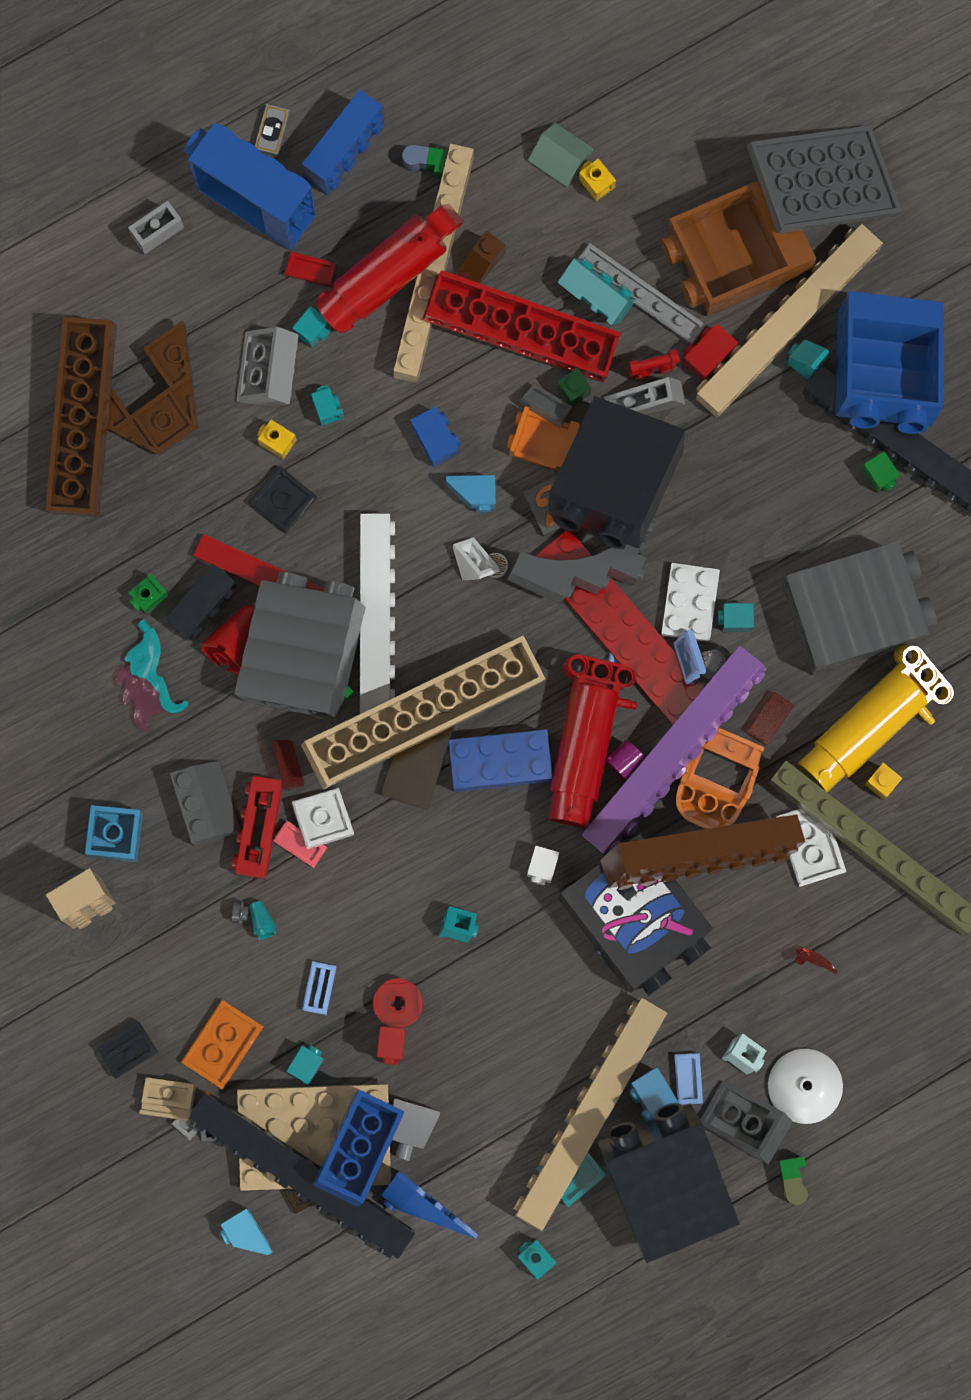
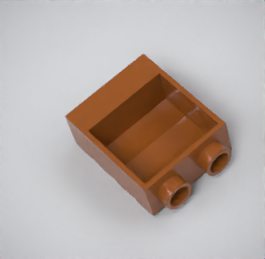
M759 180L670 218L667 230L668 236L660 239L663 252L670 265L682 262L689 277L680 282L687 303L691 308L702 305L707 317L811 272L816 260L803 230L777 234Z

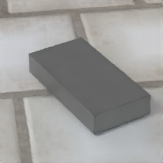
M534 383L521 397L519 403L524 407H530L531 411L559 428L567 420L574 408Z

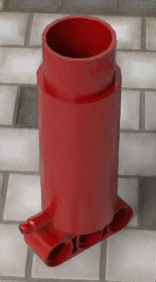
M449 203L440 206L426 219L420 214H414L334 281V287L331 290L320 294L316 301V306L320 313L341 334L355 327L353 324L360 318L365 320L442 256L447 250L443 239L458 229L464 221Z
M576 654L566 659L563 663L562 670L568 678L573 679L550 788V793L553 796L548 820L564 825L588 828L593 802L598 800L616 708L621 707L634 710L637 708V702L619 697L620 690L626 689L635 683L636 673L631 667ZM572 661H577L580 664L581 670L579 673L572 670ZM596 666L603 669V678H598L595 675L594 669ZM619 672H623L626 674V684H623L619 681Z

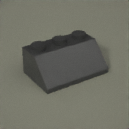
M219 761L194 765L170 773L194 847L238 833L241 830Z

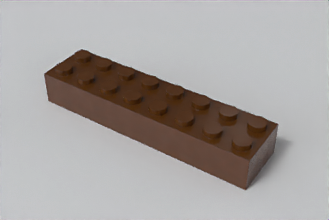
M63 317L45 508L51 514L100 516L117 325L112 320Z
M795 814L618 843L601 859V864L608 888L618 887V890H624L638 883L641 886H647L655 883L656 880L663 879L664 882L676 880L679 876L693 878L703 872H708L709 875H712L726 868L735 871L750 864L753 867H759L766 864L767 861L774 860V863H782L789 859L788 856L798 852V848L806 841L798 815Z

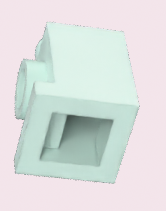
M741 1034L732 1040L722 1059L724 1061L728 1060L748 1075L753 1071L758 1072L765 1061L762 1058L766 1050L746 1035Z

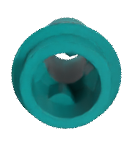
M257 901L249 905L254 935H257L259 940L275 935L277 933L275 929L277 925L265 908L263 901Z

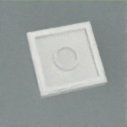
M339 788L292 802L306 849L354 835Z

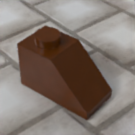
M486 231L471 249L457 276L481 284L506 253V245Z

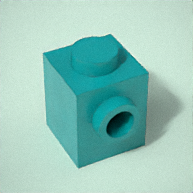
M310 306L294 325L293 332L299 334L298 338L311 348H314L319 340L324 341L331 331L329 329L331 326L319 309L316 310Z
M529 1239L518 1249L521 1252L518 1258L537 1280L556 1264L555 1260L537 1240L532 1243Z

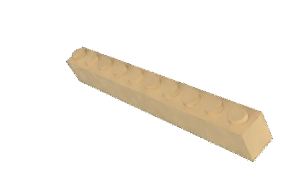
M450 144L434 211L440 206L449 203L460 215L474 159V149ZM455 231L443 239L447 247L446 252L417 276L394 367V378L418 384L432 328V323L423 321L422 318L436 275L441 270L446 271Z
M863 224L857 229L852 227L844 236L846 240L842 245L836 244L828 253L830 257L824 263L819 261L811 270L813 274L807 280L804 277L796 285L795 289L797 291L792 296L788 294L779 303L780 308L776 313L771 311L763 319L764 325L759 330L754 328L746 337L748 341L743 347L738 345L730 353L731 359L726 364L721 362L713 371L715 375L710 381L705 379L697 387L696 400L716 418L725 411L878 253L883 242Z
M643 998L638 1003L633 1001L626 1012V1014L630 1015L627 1022L619 1024L614 1033L617 1036L613 1046L611 1044L607 1045L602 1054L605 1060L601 1067L596 1065L589 1076L592 1079L588 1089L583 1087L576 1099L580 1101L576 1110L570 1109L564 1122L568 1123L564 1131L558 1130L551 1142L555 1145L550 1154L546 1152L539 1163L542 1167L538 1176L532 1175L526 1185L530 1190L525 1198L520 1196L513 1208L517 1211L515 1217L538 1231H543L667 1015V1012Z

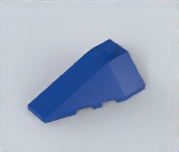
M400 1171L381 1195L385 1198L382 1203L393 1212L399 1209L404 1213L475 1239L479 1235Z

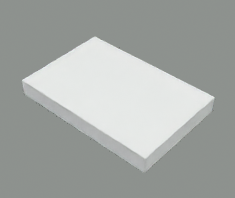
M801 809L776 816L782 817L797 814L806 842L798 848V852L789 856L799 887L846 872L835 835L829 830H826Z

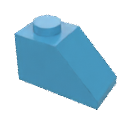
M495 475L446 476L447 487L470 509H476L478 513L491 512V509L496 508Z

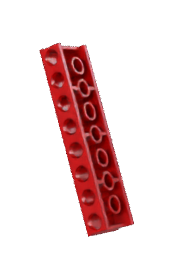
M443 270L435 277L422 318L423 321L571 372L578 368L583 376L602 383L608 378V371L621 332Z

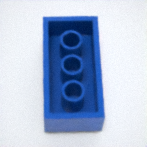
M359 89L302 163L304 179L326 195L331 190L335 191L342 182L341 177L343 174L350 172L355 166L356 157L360 153L364 154L369 148L370 139L373 135L377 136L384 128L383 106Z
M547 730L449 740L454 792L552 782Z
M362 1090L354 1093L312 1185L357 1207L362 1205L405 1111Z

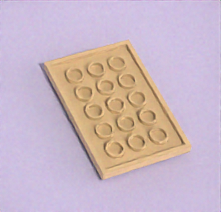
M388 1083L237 1089L238 1111L321 1166L354 1093L362 1090L388 1103ZM390 1145L371 1186L389 1185L391 1183ZM247 1157L245 1160L239 1158L240 1191L293 1189L290 1186L284 1188L274 1181L275 1176L269 1172L263 1174L253 1167L255 1163Z

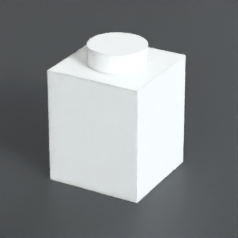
M535 846L527 877H531V882L544 886L546 882L551 883L559 852Z

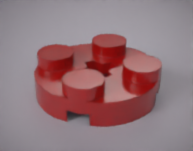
M395 978L386 981L376 991L373 998V1008L376 1016L383 1024L391 1028L401 1029L417 1021L422 1012L423 999L420 991L414 984L406 979ZM397 996L400 997L401 1001H405V1006H401L399 1011H396V1008L391 1006V1002L395 1001Z

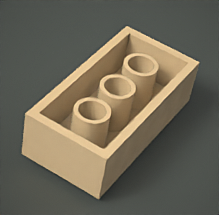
M90 868L46 894L60 920L73 929L78 927L79 930L92 922L90 919L97 914L101 917L112 911V905L116 904L102 878Z

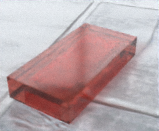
M774 692L747 733L768 746L795 705Z

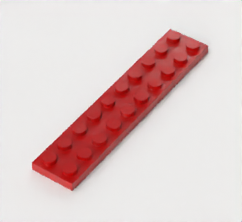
M565 531L535 557L551 560H578L592 555L571 531ZM610 578L606 589L601 588L597 595L575 586L570 598L565 597L564 600L604 647L612 653L618 663L629 666L635 671V683L673 726L705 687L698 683L696 679L693 685L685 683L677 654L612 578Z

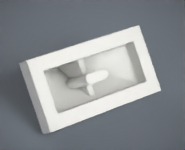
M474 537L453 544V551L462 581L481 579L499 572L500 568Z

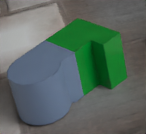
M410 145L403 150V165L410 171L419 169L433 171L434 178L442 179L448 151Z

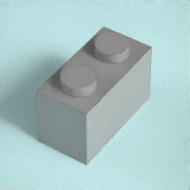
M166 201L128 227L132 238L144 255L184 228L182 219L169 201Z

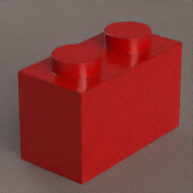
M718 323L713 328L707 327L700 335L701 340L696 345L692 343L683 353L685 355L683 364L702 382L708 379L721 362H724L738 346V342Z
M380 1026L377 1057L382 1059L383 1064L398 1065V1061H403L406 1029Z

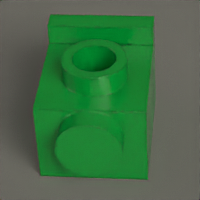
M151 573L128 592L132 597L128 601L137 611L142 609L145 614L168 597L165 589ZM145 590L150 591V595L147 598L141 596V593Z

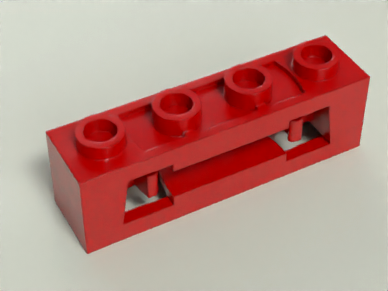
M253 776L252 782H247L245 796H249L248 805H243L241 813L244 827L243 830L238 831L236 844L240 845L239 854H234L232 869H236L235 873L238 876L262 880L267 878L283 789V782L281 780ZM261 794L259 804L265 807L269 806L270 795H273L271 808H267L261 838L260 848L263 850L261 863L258 864L260 852L250 849L249 861H247V851L252 845L258 812L256 806L257 795Z

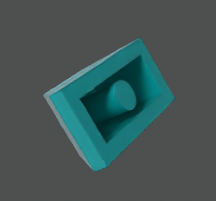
M804 340L800 345L796 343L787 354L790 357L787 364L806 380L810 381L818 368L825 364L829 351L817 344Z

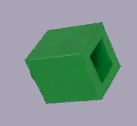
M885 452L866 462L861 469L876 493L882 490L888 492L897 486L896 481L899 479L900 474Z

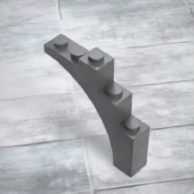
M652 520L647 534H651L656 521ZM643 541L640 549L627 544L624 549L610 548L597 555L578 560H551L520 552L507 580L559 604L562 603L565 597L570 598L575 586L597 595L601 588L606 589L611 577L633 586L637 579L642 580L647 567L643 566L646 558L641 556L647 542Z

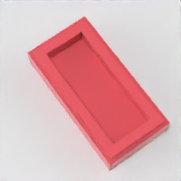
M287 820L273 839V842L312 868H315L327 850L325 845L306 849L300 829Z

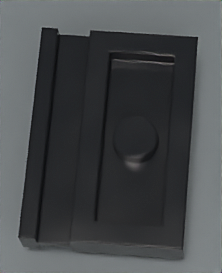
M140 1021L97 1047L115 1079L158 1053L157 1048Z

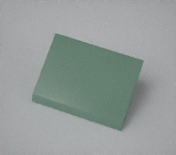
M554 123L542 133L528 162L567 188L580 171V168L591 156L594 148Z

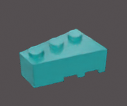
M584 257L582 259L574 258L558 283L576 298L582 299L591 306L590 309L595 313L600 312L607 317V322L610 325L621 323L637 300L632 296L633 292L624 285L618 287L612 282L614 278L606 272H597L593 269L594 264Z

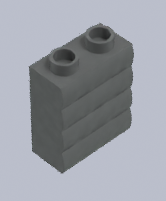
M898 541L786 575L782 585L812 676L895 651L898 646L903 644L914 645L924 642L929 635L927 627L936 625L937 619L930 598H917L912 581L921 579V570L914 551L902 553Z
M279 572L276 583L262 580L243 654L242 666L237 679L235 695L247 703L339 721L366 607L356 598H352L354 587L344 583L326 581L324 590L321 592L306 589L308 579L289 572Z

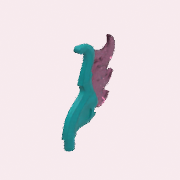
M143 619L137 626L144 633V638L141 643L132 648L126 655L124 660L127 663L130 662V665L121 669L117 674L116 684L120 686L122 680L127 682L123 695L124 705L127 706L129 700H133L135 702L134 721L136 726L144 732H151L147 723L152 716L163 712L179 713L186 709L189 703L184 701L180 704H175L170 699L164 678L158 676L156 671L161 657L159 637L154 627L151 628L147 621Z

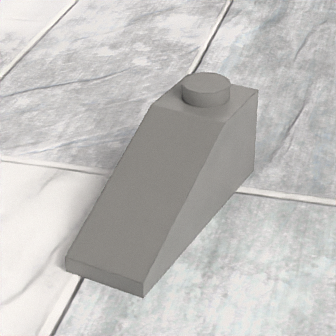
M670 377L604 397L607 401L642 414L664 411L685 404L681 381Z

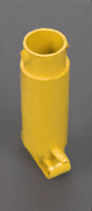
M908 644L898 646L894 651V659L898 665L814 742L815 747L797 763L801 772L827 793L844 777L849 778L917 713H919L924 721L932 725L935 719L925 707L930 701L946 704L952 699L953 689L920 648ZM909 650H911L912 657L907 662L905 659V655ZM925 668L927 674L926 677L922 680L920 678V673ZM940 686L941 694L936 698L935 691Z

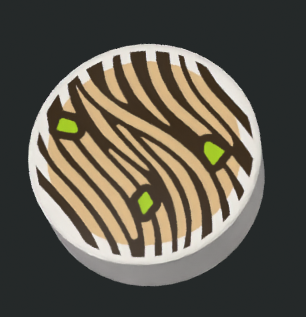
M499 553L489 554L491 559L500 568L499 572L489 575V577H502L508 567L506 558Z

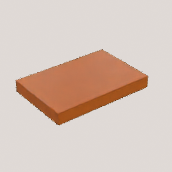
M221 1000L181 1063L223 1090L264 1026L224 1000Z

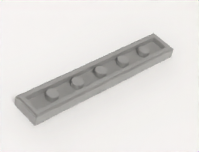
M591 243L587 245L578 257L579 259L584 257L594 264L593 269L601 273L604 271L614 278L612 282L618 287L624 285L633 292L632 296L637 299L633 304L688 344H694L707 325Z

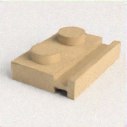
M146 1078L140 1114L190 1121L189 1115L193 1107L196 1085Z

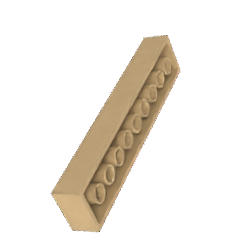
M523 635L304 741L301 746L322 788L326 789L542 683L545 677Z

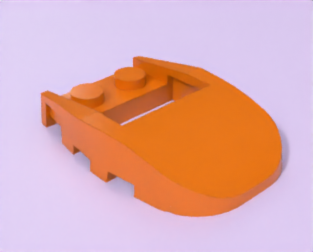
M719 727L715 737L702 746L700 755L687 764L676 795V805L680 814L690 823L704 829L728 826L736 821L752 794L759 770L758 765L761 753L765 748ZM704 749L749 768L739 793L694 774Z

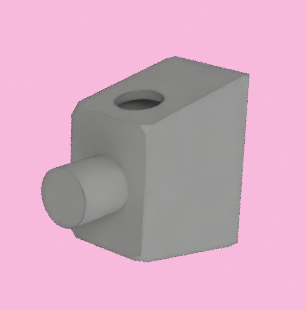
M394 1099L393 1106L405 1111L392 1139L399 1142L395 1157L410 1161L413 1147L424 1149L441 1112Z

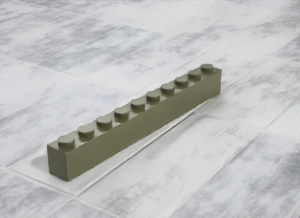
M785 761L768 782V785L799 809L803 810L826 830H829L836 838L962 936L971 931V904L789 762Z

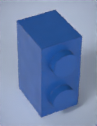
M434 407L410 420L411 427L433 467L459 454L458 446L461 445L455 432L450 433L446 425L449 424V421L443 411L439 413L438 409Z

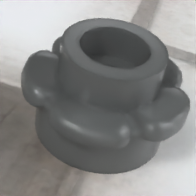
M244 901L233 903L231 922H239L238 925H241L242 920L247 921L248 906H244Z

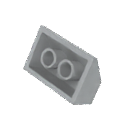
M280 327L245 332L236 402L273 407L290 404L299 334Z

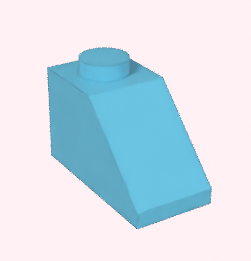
M245 1209L221 1224L223 1230L220 1231V1234L227 1245L232 1243L233 1247L266 1255L274 1252L249 1209Z

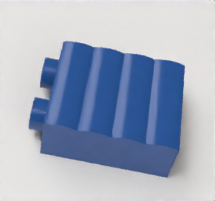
M214 123L208 132L198 128L189 139L185 147V153L190 155L188 159L189 168H191L196 189L291 252L316 217L310 184L298 174L287 171L277 160L263 155L251 143L238 139L230 129L221 124Z
M853 291L847 293L837 313L836 416L850 418V424L857 428H872L877 426L880 421L898 423V430L908 434L921 433L927 427H931L943 409L944 302Z

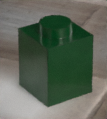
M578 368L558 381V391L571 406H575L591 395V386Z

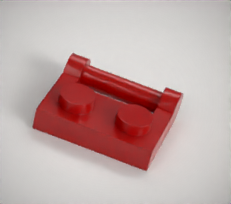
M676 349L668 351V354L638 362L637 360L629 361L627 369L629 379L636 378L637 381L649 378L650 374L653 373L667 374L672 372L677 363H680L678 352Z

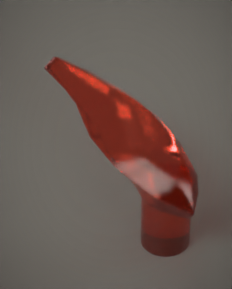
M807 948L796 949L798 953L796 957L797 964L803 965L808 961L815 966L825 968L837 974V969L818 952Z

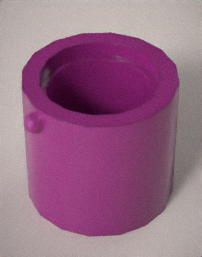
M625 739L606 758L605 763L619 778L626 782L644 761L645 756L631 742Z

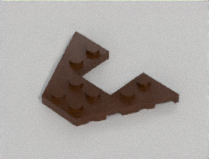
M183 320L143 348L169 385L168 389L133 414H130L111 386L108 429L157 455H161L199 428L186 324Z

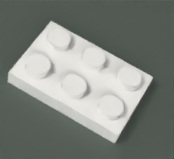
M671 563L661 636L679 638L686 630H692L697 641L710 642L719 569Z

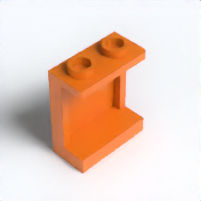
M525 406L523 412L518 411L514 423L518 428L515 435L510 434L507 448H510L509 456L559 472L580 428V423L571 421L569 424L564 422L559 428L533 411H530V407Z

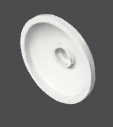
M798 1049L785 1054L774 1064L769 1075L768 1093L773 1106L783 1111L795 1123L811 1124L827 1118L837 1108L842 1097L843 1082L838 1067L828 1056L816 1050ZM804 1081L811 1083L809 1091L803 1089Z

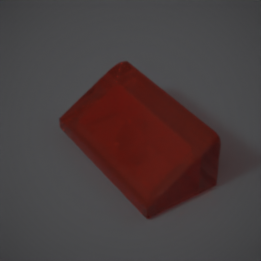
M289 739L273 741L272 745L286 790L290 791L303 787L304 780L292 741Z

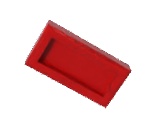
M290 252L285 276L331 288L337 263Z

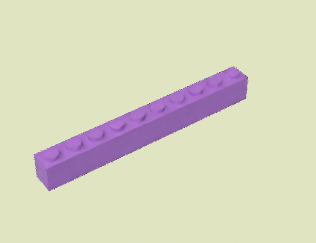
M739 646L584 831L582 836L606 855L618 843H622L627 836L633 835L638 829V823L642 818L651 814L657 800L663 798L669 792L672 782L684 774L687 764L700 755L702 746L715 737L718 731L717 728L722 722H726L731 718L733 709L737 704L744 702L753 685L760 683L764 678L767 669L762 662Z

